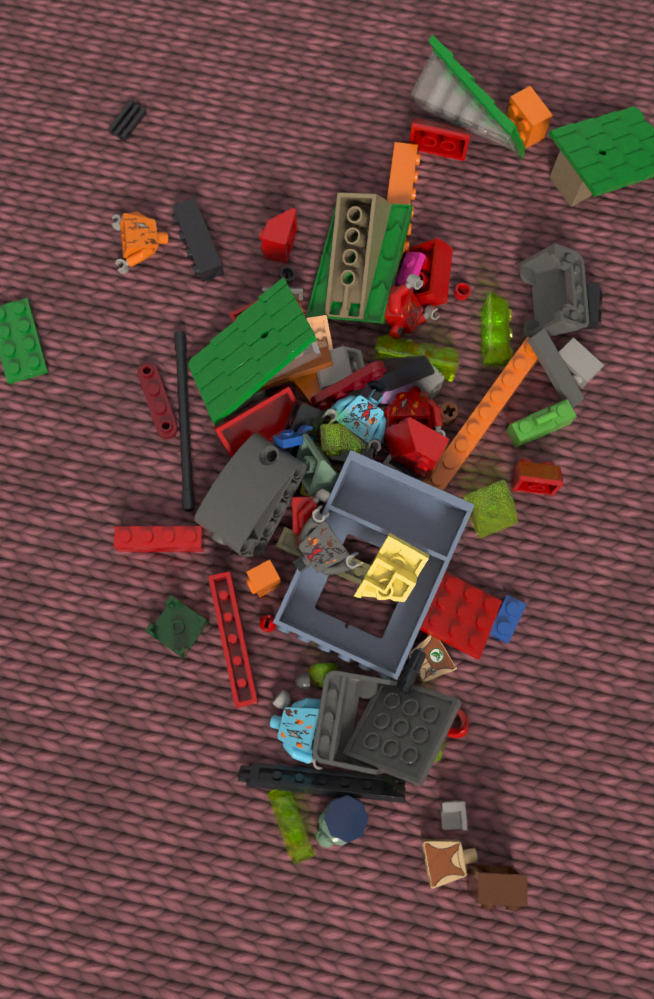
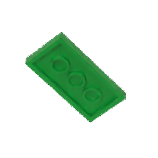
M28 298L0 305V357L5 377L9 384L49 373Z

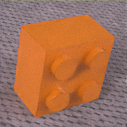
M531 86L510 97L505 114L516 125L526 149L545 138L553 116Z

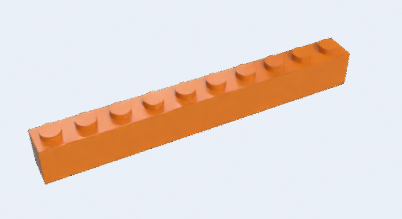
M529 337L520 346L445 450L430 479L425 478L424 483L442 491L450 484L537 362L538 358L527 341Z

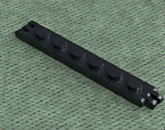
M250 763L249 766H240L238 781L246 783V786L252 788L341 797L349 795L353 798L399 803L406 801V796L404 795L406 793V781L397 777L263 763Z

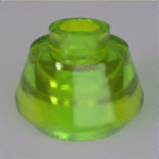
M335 663L311 665L308 669L313 683H318V687H323L325 676L329 672L338 671Z

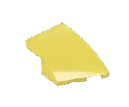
M389 533L354 596L357 598L365 596L376 597L377 600L391 599L393 601L405 602L416 585L417 577L428 561L429 555Z

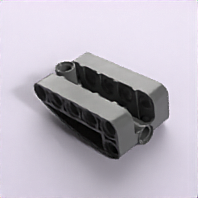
M253 434L234 454L211 486L195 515V522L210 532V537L213 540L229 546L239 555L246 557L260 556L306 472V464L289 454L286 449L278 447L260 434Z

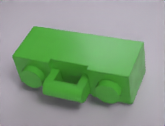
M565 399L511 423L506 431L516 449L570 425L577 416L569 401Z

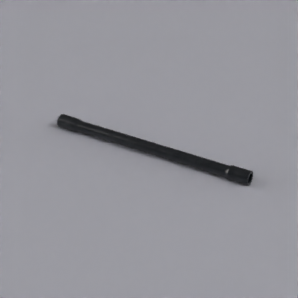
M185 331L174 332V347L176 352L181 448L182 511L190 512L195 511V495L191 458L186 361L187 341Z

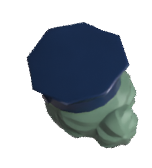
M349 795L332 800L318 819L319 829L315 833L318 844L325 848H330L333 844L343 846L362 837L369 819L364 804Z

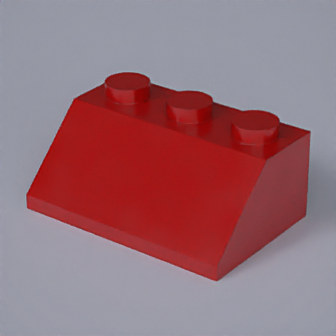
M415 118L411 126L409 144L418 145L417 151L465 161L472 130Z
M439 238L409 247L408 252H421L426 256L419 273L423 285L420 289H413L421 306H438L447 303L453 248Z

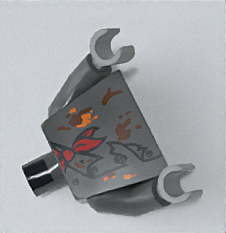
M322 506L316 508L310 519L304 524L299 537L300 545L298 547L303 555L293 562L299 572L302 573L312 566L317 573L335 575L361 566L363 562L356 563L354 561V556L358 555V553L350 555L325 521L330 515L329 512L323 516L320 514Z

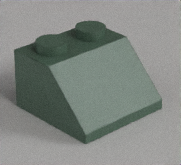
M303 434V444L299 446L296 456L297 459L307 466L301 482L310 496L316 495L319 489H325L331 493L339 477L338 473L310 436Z

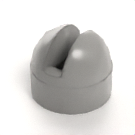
M282 689L273 699L272 704L277 708L284 709L290 705L291 698Z

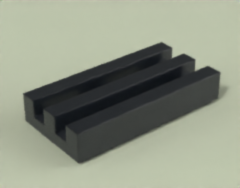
M129 101L108 128L109 133L125 142L147 114L146 109L143 107L141 109L139 105H134L132 101ZM136 113H138V114L136 115V117L133 119V121L131 122V119L134 117V115H135Z

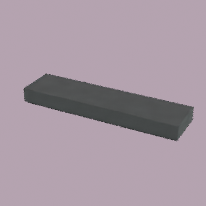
M542 328L529 337L527 341L561 400L567 399L571 407L574 408L584 399V396L546 329Z

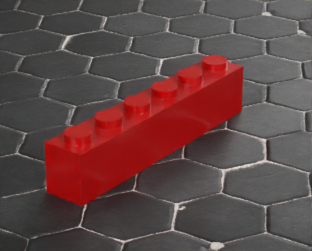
M230 571L208 576L235 708L259 704L233 576Z

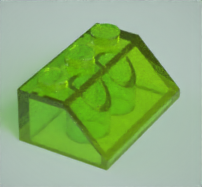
M487 292L481 308L482 366H507L509 360L513 358V347H510L513 330L509 328V321L512 320V309H509V301L492 292Z

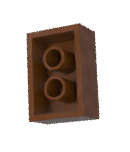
M471 863L468 864L467 893L483 909H496V905L505 906L506 910L519 911L520 907H527V875L515 866Z

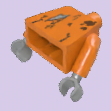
M138 211L128 214L123 213L122 217L118 214L112 216V220L115 223L111 225L115 230L121 231L123 258H126L125 261L123 259L116 260L115 264L118 267L123 265L122 268L117 270L120 274L127 273L129 266L132 267L153 256L158 248V244L168 243V233L157 232L156 221Z

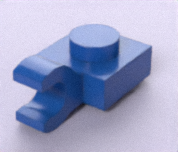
M307 424L302 425L296 433L294 430H283L281 434L273 436L274 444L283 449L302 445V435L306 434L308 430H312L313 427Z

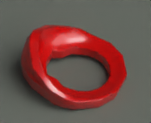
M460 709L457 715L460 717L462 724L456 730L449 729L447 736L450 738L458 739L464 737L469 730L468 717Z

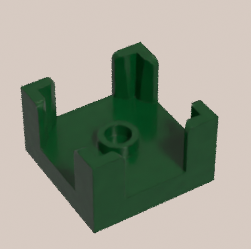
M170 595L165 602V605H167L165 610L154 624L151 622L145 632L180 657L185 658L210 622Z

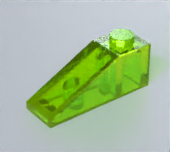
M282 790L268 792L267 794L287 852L294 865L316 856L292 792Z

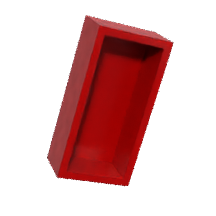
M289 386L281 387L221 422L216 427H213L230 459L255 433L274 443L273 436L281 434V431L284 430L296 400Z

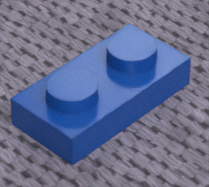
M506 595L489 635L508 644L527 604Z

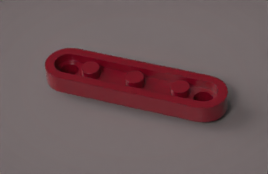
M383 361L372 362L311 397L312 404L324 410L331 406L330 403L347 397L348 393L353 390L357 391L364 388L366 383L371 380L375 381L384 376L383 373L386 372Z
M143 363L139 366L137 374L156 430L161 438L172 439L178 432V426L159 371L153 363ZM146 370H151L149 374H144ZM169 424V429L164 430L163 426Z

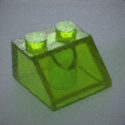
M504 479L469 493L463 498V500L475 505L469 518L479 539L518 523L514 499Z

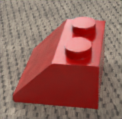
M291 208L268 220L266 227L261 229V250L264 252V258L287 264L298 230L296 208Z
M521 459L514 465L513 491L554 496L563 486L564 481L561 467L555 466L552 462H542L540 464L533 463L530 459Z

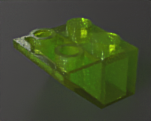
M342 423L320 425L321 448L323 452H327L328 456L341 455L340 451H348L349 454L350 450L362 454V450H366L365 443Z

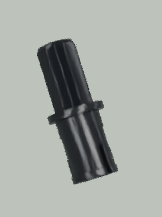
M419 649L414 650L407 667L403 668L404 673L396 687L397 690L402 693L405 691V694L408 695L410 694L416 678L420 677L419 671L426 658L425 652Z

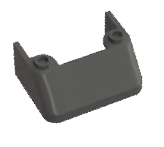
M341 671L329 672L324 679L313 745V756L316 761L374 775L385 773L379 769L347 758L343 752L354 732L359 697L372 698L377 693L379 683L398 686L400 681Z

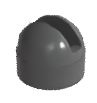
M310 672L301 673L297 676L295 683L300 690H311Z

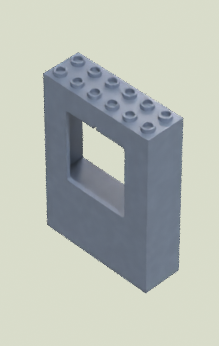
M350 450L322 512L323 516L328 512L330 514L325 519L327 524L342 544L347 535L351 534L381 548L387 536L391 533L428 554L429 559L419 573L416 585L405 602L398 601L382 638L371 635L350 624L346 628L345 622L315 608L329 575H324L321 572L317 573L312 566L302 573L298 569L296 570L273 621L274 624L278 625L276 629L287 634L292 631L298 634L297 638L301 641L318 643L317 648L328 653L333 650L339 653L337 657L350 662L352 659L359 662L358 666L370 672L371 669H374L384 679L392 680L393 678L397 680L475 505Z

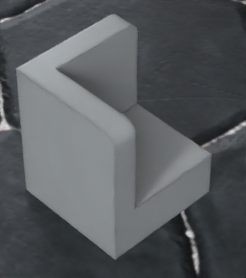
M440 801L442 829L467 830L465 801Z

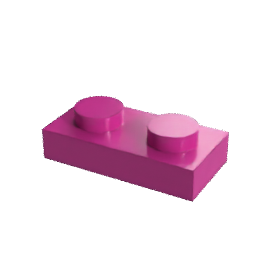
M407 252L394 286L406 284L410 274L419 276L426 256L421 252Z

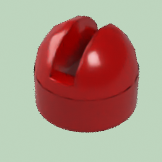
M459 283L454 289V297L459 301L466 300L471 294V288L466 283Z
M264 615L259 621L261 630L266 633L274 631L277 626L273 623L275 618L272 615ZM271 618L268 629L264 628L266 619Z

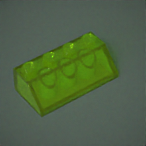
M379 335L374 359L426 356L430 363L433 364V367L439 370L441 376H444V380L453 382L459 364L460 352L449 347H435L430 343L419 344L410 339L400 340L394 339L390 335Z

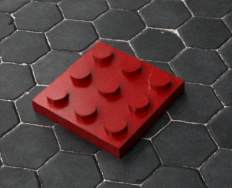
M445 572L420 630L478 660L481 658L502 601Z

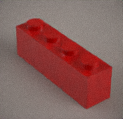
M115 526L114 548L118 552H204L205 531L202 526Z

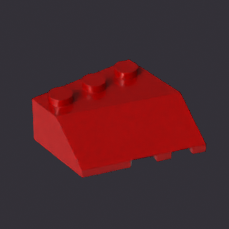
M411 417L401 420L398 425L394 423L391 427L387 426L385 428V437L391 458L413 470L416 476L430 479L443 456L449 438Z

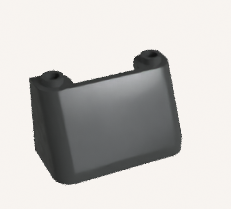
M554 243L519 263L521 280L532 285L534 320H528L524 324V338L531 337L542 328L546 329L549 336L578 331L588 326L589 312L583 257L579 252Z

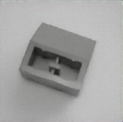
M345 346L329 350L333 366L317 371L320 390L328 388L365 367L361 350ZM364 388L357 391L353 390L352 392L348 393V396H358Z

